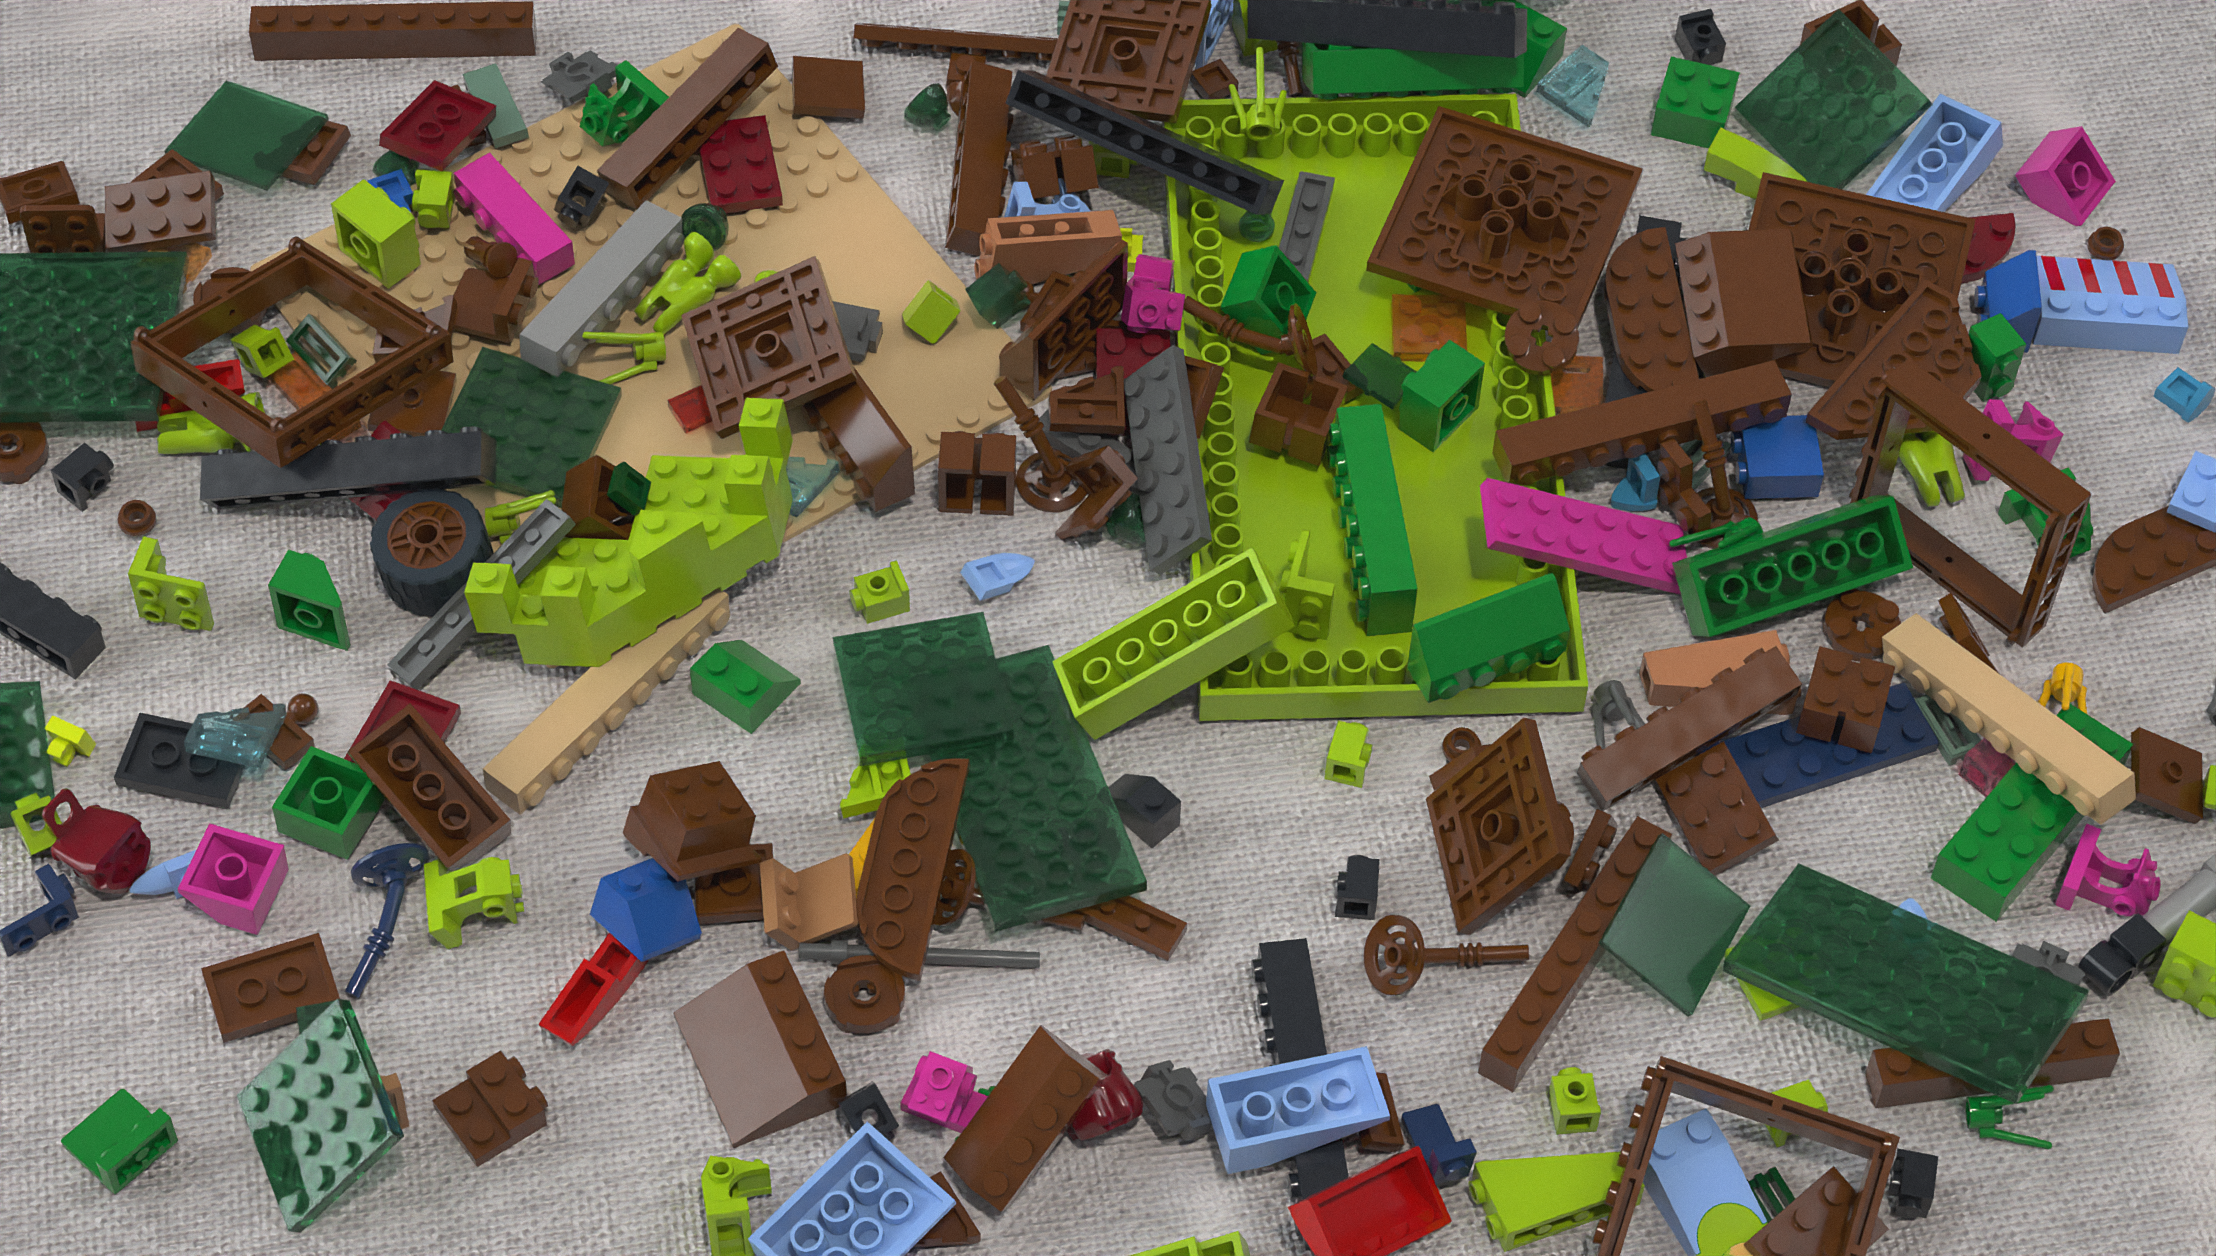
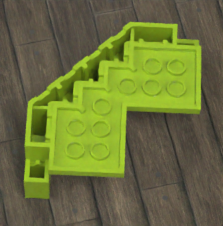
M746 398L739 423L746 455H731L730 458L652 455L646 478L651 481L645 510H640V513L635 515L629 540L563 537L518 585L511 564L473 562L464 593L477 633L515 634L524 664L600 667L612 660L611 654L626 644L633 647L657 632L656 626L668 618L674 616L678 619L702 604L701 598L717 588L721 591L725 590L746 577V570L763 560L767 564L778 557L793 501L786 471L793 439L784 400Z

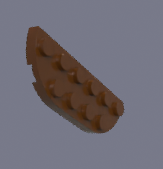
M1666 227L1639 232L1625 240L1612 254L1607 265L1603 290L1616 355L1621 369L1637 389L1641 386L1650 392L1698 380L1699 376L1693 356Z
M2168 506L2131 521L2115 530L2102 544L2092 575L2093 591L2104 614L2216 566V533L2167 513Z
M942 759L921 765L920 770L909 775L904 780L899 779L893 784L882 799L875 816L856 898L858 923L863 939L872 954L884 966L909 979L921 981L970 769L969 759Z

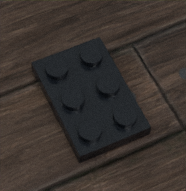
M139 713L115 772L114 780L117 786L229 808L253 747V738L249 734Z

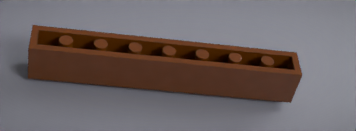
M533 1L251 6L249 36L255 61L536 56L537 27Z
M1775 360L1496 430L1492 454L1505 482L1515 485H1531L1541 479L1553 476H1566L1576 470L1588 467H1601L1608 462L1623 458H1636L1643 453L1660 449L1661 443L1672 438L1678 444L1694 440L1702 441L1692 406L1695 402L1707 401L1717 435L1729 431L1738 432L1748 426L1764 422L1773 423L1783 417H1787L1792 393Z
M1639 816L1636 817L1482 1049L1478 1074L1512 1093L1515 1091L1665 862L1671 842V833Z

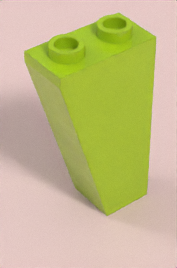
M1620 1152L1480 1161L1474 1164L1472 1180L1468 1183L1469 1191L1475 1204H1482L1487 1215L1485 1222L1493 1240L1498 1239L1504 1252L1609 1216L1611 1206L1604 1204L1611 1181L1619 1182L1623 1171L1622 1167L1616 1166ZM1643 1182L1635 1206L1640 1205L1645 1187Z

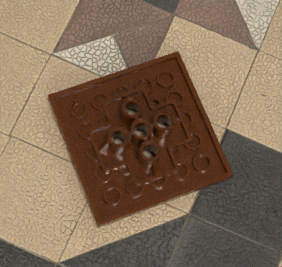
M1438 106L1370 254L1366 271L1512 316L1527 301H1552L1562 305L1576 318L1577 327L1579 328L1642 178L1643 168Z
M1763 172L1749 230L1791 229L1813 347L1774 359L1782 376L1831 387L1924 279L1954 294L1958 300L1976 219Z

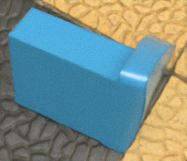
M2177 367L2156 387L2153 397L2181 415V418L2189 423L2209 406L2216 388L2207 382H2199Z
M1645 453L1636 458H1629L1626 477L1615 488L1611 497V507L1626 511H1644L1657 507L1660 475Z

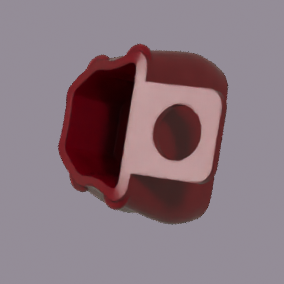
M67 788L62 789L43 809L42 818L57 839L51 847L53 859L63 861L70 866L77 877L85 880L97 891L108 894H124L129 891L134 881L145 873L150 856L151 842L141 828L142 823L135 817L127 813L102 808L99 805H91L84 810L73 792ZM68 802L71 808L70 815L64 823L57 824L55 821V811L61 803Z
M1105 1049L1096 1054H1082L1084 1058L1107 1074V1076L1066 1130L1073 1141L1077 1139L1083 1141L1107 1133L1118 1126L1134 1120L1143 1113L1141 1095L1122 1070V1065L1115 1059L1116 1053L1110 1051V1049Z

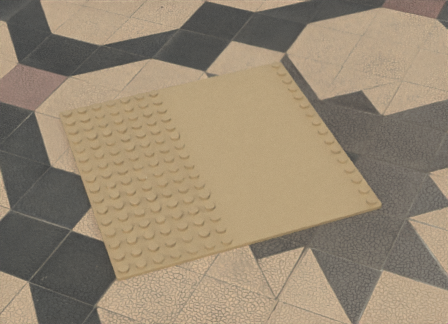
M733 24L640 72L670 97L737 28L744 29L739 24ZM778 68L726 120L766 115L783 205L712 215L699 148L647 200L682 218L684 240L691 232L699 233L712 246L714 259L719 255H725L740 270L741 279L734 286L717 288L714 297L709 302L754 283L755 277L762 271L774 270L779 272L816 256L821 263L832 301L880 310L878 321L882 322L883 334L877 352H869L868 350L865 360L863 359L862 362L851 361L862 379L912 446L913 472L939 458L941 432L964 431L975 433L976 438L1015 416L993 384L1000 377V352L1007 343L1013 342V340L818 115L793 114L792 84ZM617 83L613 84L604 93L607 98H611L618 92ZM585 99L527 127L529 138L499 148L491 145L444 170L452 172L454 187L456 188L454 172L490 152L569 237L573 244L575 265L538 285L537 292L534 298H531L525 311L523 322L518 326L511 343L453 329L451 344L454 362L440 370L456 373L457 379L445 431L447 433H459L463 427H478L497 441L496 485L445 490L455 491L461 494L462 497L468 498L473 503L475 509H478L485 528V508L511 503L550 490L555 492L556 503L554 505L562 509L566 472L595 455L602 457L615 466L626 462L644 477L647 475L652 455L714 458L746 455L740 432L721 439L715 431L683 319L664 334L666 360L657 361V370L644 371L599 389L594 387L595 382L643 363L642 360H635L633 344L589 343L580 352L577 361L571 367L567 366L558 377L521 359L519 334L636 211V209L612 197L607 192L586 228L579 224L575 228L565 225L559 220V213L554 211L559 195L577 166L599 177L597 170L624 143H615L602 147L579 127L583 115L582 110L586 104ZM621 112L618 114V117H623L626 114ZM416 183L410 186L413 192L417 190ZM456 198L449 228H426L420 226L418 223V212L413 211L412 204L408 206L416 221L415 231L420 244L418 249L421 265L388 289L339 249L335 224L303 239V241L413 310L422 307L423 312L445 304L442 298L454 294L465 270L468 268L488 272L481 262L466 257L464 246L474 250V246L466 243L470 237L478 236L489 243L496 242L494 235L488 229L484 231L478 225L473 212L468 207H461ZM684 243L678 253L672 254L663 263L660 272L648 279L642 286L638 296L634 299L631 298L622 307L619 316L614 321H609L601 332L635 334L656 332L653 330V326L668 307L663 304L645 321H642L635 314L634 310L659 281L673 261L686 259ZM288 247L253 264L250 267V271L252 272L288 251ZM709 266L700 273H698L696 277H702L703 275H705ZM928 280L956 299L961 310L936 343L929 342L908 327L902 316L903 311ZM306 285L273 304L293 331L308 313L317 317L357 360L353 366L347 365L345 369L348 372L344 377L338 376L335 379L338 382L335 387L376 363L372 352L377 330ZM310 326L308 330L338 361L340 357ZM301 336L300 341L306 349L329 372L332 367ZM1049 385L1035 400L1017 388L1015 390L1026 406L1030 408L1047 399L1052 391V386ZM804 404L786 411L793 439L786 466L793 501L782 543L861 501L854 488L852 478L849 475L844 476L837 465L835 454L832 450H825L819 439L816 427L814 425L809 426L806 423L801 412V406ZM370 414L360 419L367 429ZM535 510L519 514L520 526ZM499 536L489 537L494 553L502 545ZM546 665V666H547L548 668H556V667H558V666H560V665Z

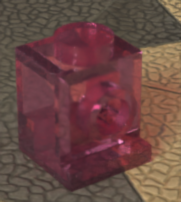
M1984 738L1965 754L1959 776L1984 797H1987L1996 787L1998 780L2001 781L2014 766L2015 760L2005 753L1996 751L1991 743Z

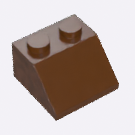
M598 455L589 458L566 472L561 510L569 515L576 525L564 537L629 540L635 516L607 496L615 465Z

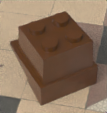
M720 761L650 775L639 805L630 806L623 829V835L645 857L651 856L674 879L681 881L696 877L695 882L700 887L710 886L714 873L761 863L763 858L750 845L756 815Z

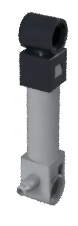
M2216 854L2205 861L2200 872L2145 915L2141 916L2137 913L2111 933L2108 942L2106 940L2099 942L2082 958L2078 968L2082 969L2085 976L2106 996L2116 993L2129 979H2133L2159 959L2162 950L2173 941L2189 910L2205 917L2216 908Z

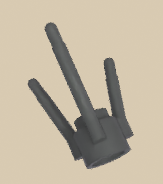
M1607 681L1595 689L1594 697L1597 703L1593 704L1590 709L1595 721L1597 746L1601 745L1603 749L1606 748L1603 717H1607L1610 721H1618L1625 718L1629 725H1634L1635 723L1637 728L1645 725L1620 681Z

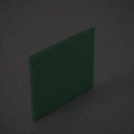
M226 80L200 111L193 116L192 120L164 152L166 154L173 149L197 167L268 191L329 118L325 113Z
M1662 833L1655 840L1598 944L1639 976L1644 983L1650 985L1689 1017L1693 1015L1722 961L1726 949L1729 948L1751 906L1710 873L1706 867H1703Z

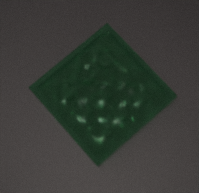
M1838 9L1741 100L1735 108L1787 163L1805 178L1806 182L1843 189L1933 104Z
M482 347L443 425L442 431L459 433L463 427L483 429V432L497 441L496 485H489V487L522 497H530L552 490L555 492L554 497L556 498L554 505L562 508L566 472L595 455L622 397L621 387L567 371H563L556 377L519 357Z
M984 612L832 637L860 766L1014 740V729Z
M336 999L237 1094L288 1231L301 1233L404 1137L350 1000Z

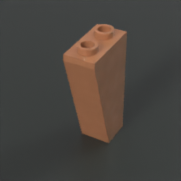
M1114 211L988 218L985 234L980 235V259H976L974 263L976 280L982 282L986 295H993L1006 291L1009 284L1018 279L1034 284L1047 280L1052 271L1067 275L1079 270H1085L1095 259L1122 239Z
M1772 630L1644 652L1639 675L1649 705L1675 707L1680 704L1679 698L1695 687H1699L1700 690L1705 689L1713 684L1711 679L1719 672L1729 667L1732 671H1735L1745 665L1743 660L1748 655L1760 648L1767 652L1777 646L1788 664H1790L1787 645L1781 644L1777 631ZM1801 687L1796 696L1766 714H1793L1797 698L1801 697Z

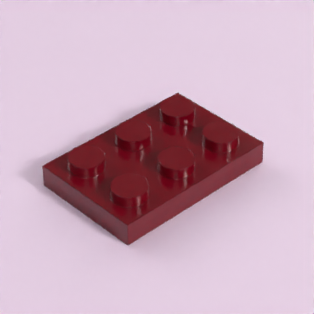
M434 80L380 134L379 146L443 172L496 117L497 105Z
M766 115L725 120L699 147L711 214L718 215L783 205Z
M1097 328L1096 379L1111 374V369L1116 366H1123L1124 379L1170 347V330H1149L1147 333H1138L1128 329ZM1124 391V408H1125V429H1124V434H1107V435H1113V436H1131V434H1130V427H1129L1128 412H1127V405H1126V398H1125V391Z
M390 680L350 749L410 703L445 743L461 715L460 705ZM347 752L344 759L355 763Z

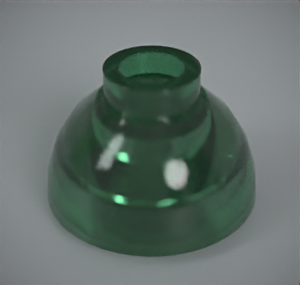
M933 83L923 89L906 107L904 119L915 126L922 128L933 127L936 131L944 127L951 119V115L947 112L948 99L942 86L939 83Z
M389 150L374 163L372 172L379 177L402 169L411 186L416 183L415 173L416 169L418 170L420 162Z
M699 203L686 209L681 216L684 238L691 232H697L710 243L713 251L718 250L725 243L728 237L729 223L726 213L722 208L709 203Z
M1131 492V495L1122 504L1113 508L1111 517L1105 523L1106 528L1113 539L1120 537L1126 542L1134 544L1146 543L1140 497L1138 494Z

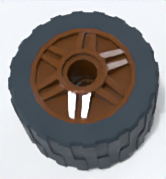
M419 489L416 492L402 495L398 500L391 502L384 512L380 513L371 531L370 550L389 597L400 608L420 616L429 615L433 617L467 583L473 562L485 563L494 554L478 509H475L473 503L468 498L462 497L461 494L455 491H446L445 489Z

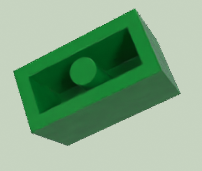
M1999 313L1971 326L1968 334L1972 344L1971 353L1981 373L1980 383L1974 392L1982 402L1995 396L2002 397L2013 389L2026 347L2024 340L2006 318Z

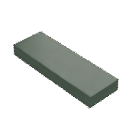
M496 63L463 74L464 82L470 95L497 105L496 117L486 126V130L495 148L529 138L527 127Z

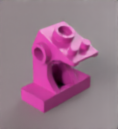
M1142 254L1137 256L1134 275L1126 283L1121 320L1127 325L1128 330L1138 333L1165 329L1180 331L1186 294L1170 292L1175 260Z
M1989 399L1983 411V414L2048 462H2051L2064 434L2055 427L2052 420L2043 416L2028 401L2024 402L2023 410L2016 424L2002 400ZM1964 453L1962 457L1974 479L1989 481L1992 473Z
M2086 824L2055 905L2070 911L2075 897L2079 896L2113 909L2122 916H2132L2137 913L2145 915L2149 910L2152 900L2156 901L2160 893L2161 881L2155 875L2157 861L2151 860L2150 852L2147 848L2144 849L2140 859L2132 858L2128 860L2127 864L2107 858L2096 846L2101 829ZM2103 877L2123 886L2122 888L2108 887L2099 883V879Z
M930 1051L928 1057L923 1055L920 1058L915 1074L900 1102L901 1111L962 1133L988 1096L973 1091L977 1081V1075L973 1074V1067Z

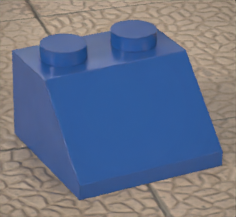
M2028 250L1985 271L1982 285L1976 286L1974 294L1975 307L1981 310L1977 323L2001 313L2026 343L2024 353L2029 351L2042 309L2036 250Z
M653 858L601 877L590 915L641 962L700 939L702 932L686 879L677 881Z

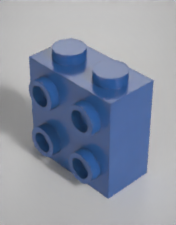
M1791 415L1773 423L1764 422L1731 433L1732 454H1738L1739 460L1735 466L1736 483L1743 486L1744 499L1819 496L1824 472L1817 430L1806 423L1807 415Z

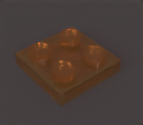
M1392 294L1393 361L1425 362L1428 355L1434 349L1439 350L1449 340L1467 351L1464 301L1445 295Z

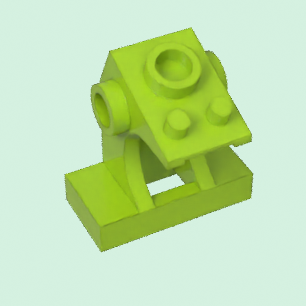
M487 857L479 863L453 872L448 871L438 859L423 864L429 933L447 949L462 945V922L472 914L483 912L487 917H500L504 915L514 924L518 923L517 913L524 912V903H516V898H522L523 890L520 875L511 873L509 859L501 860L497 857ZM477 886V892L460 897V894L465 889Z
M710 1155L701 1175L711 1255L754 1256V1251L748 1240L752 1232L747 1198L772 1194L769 1164H764L760 1159L750 1162L735 1157L724 1158Z

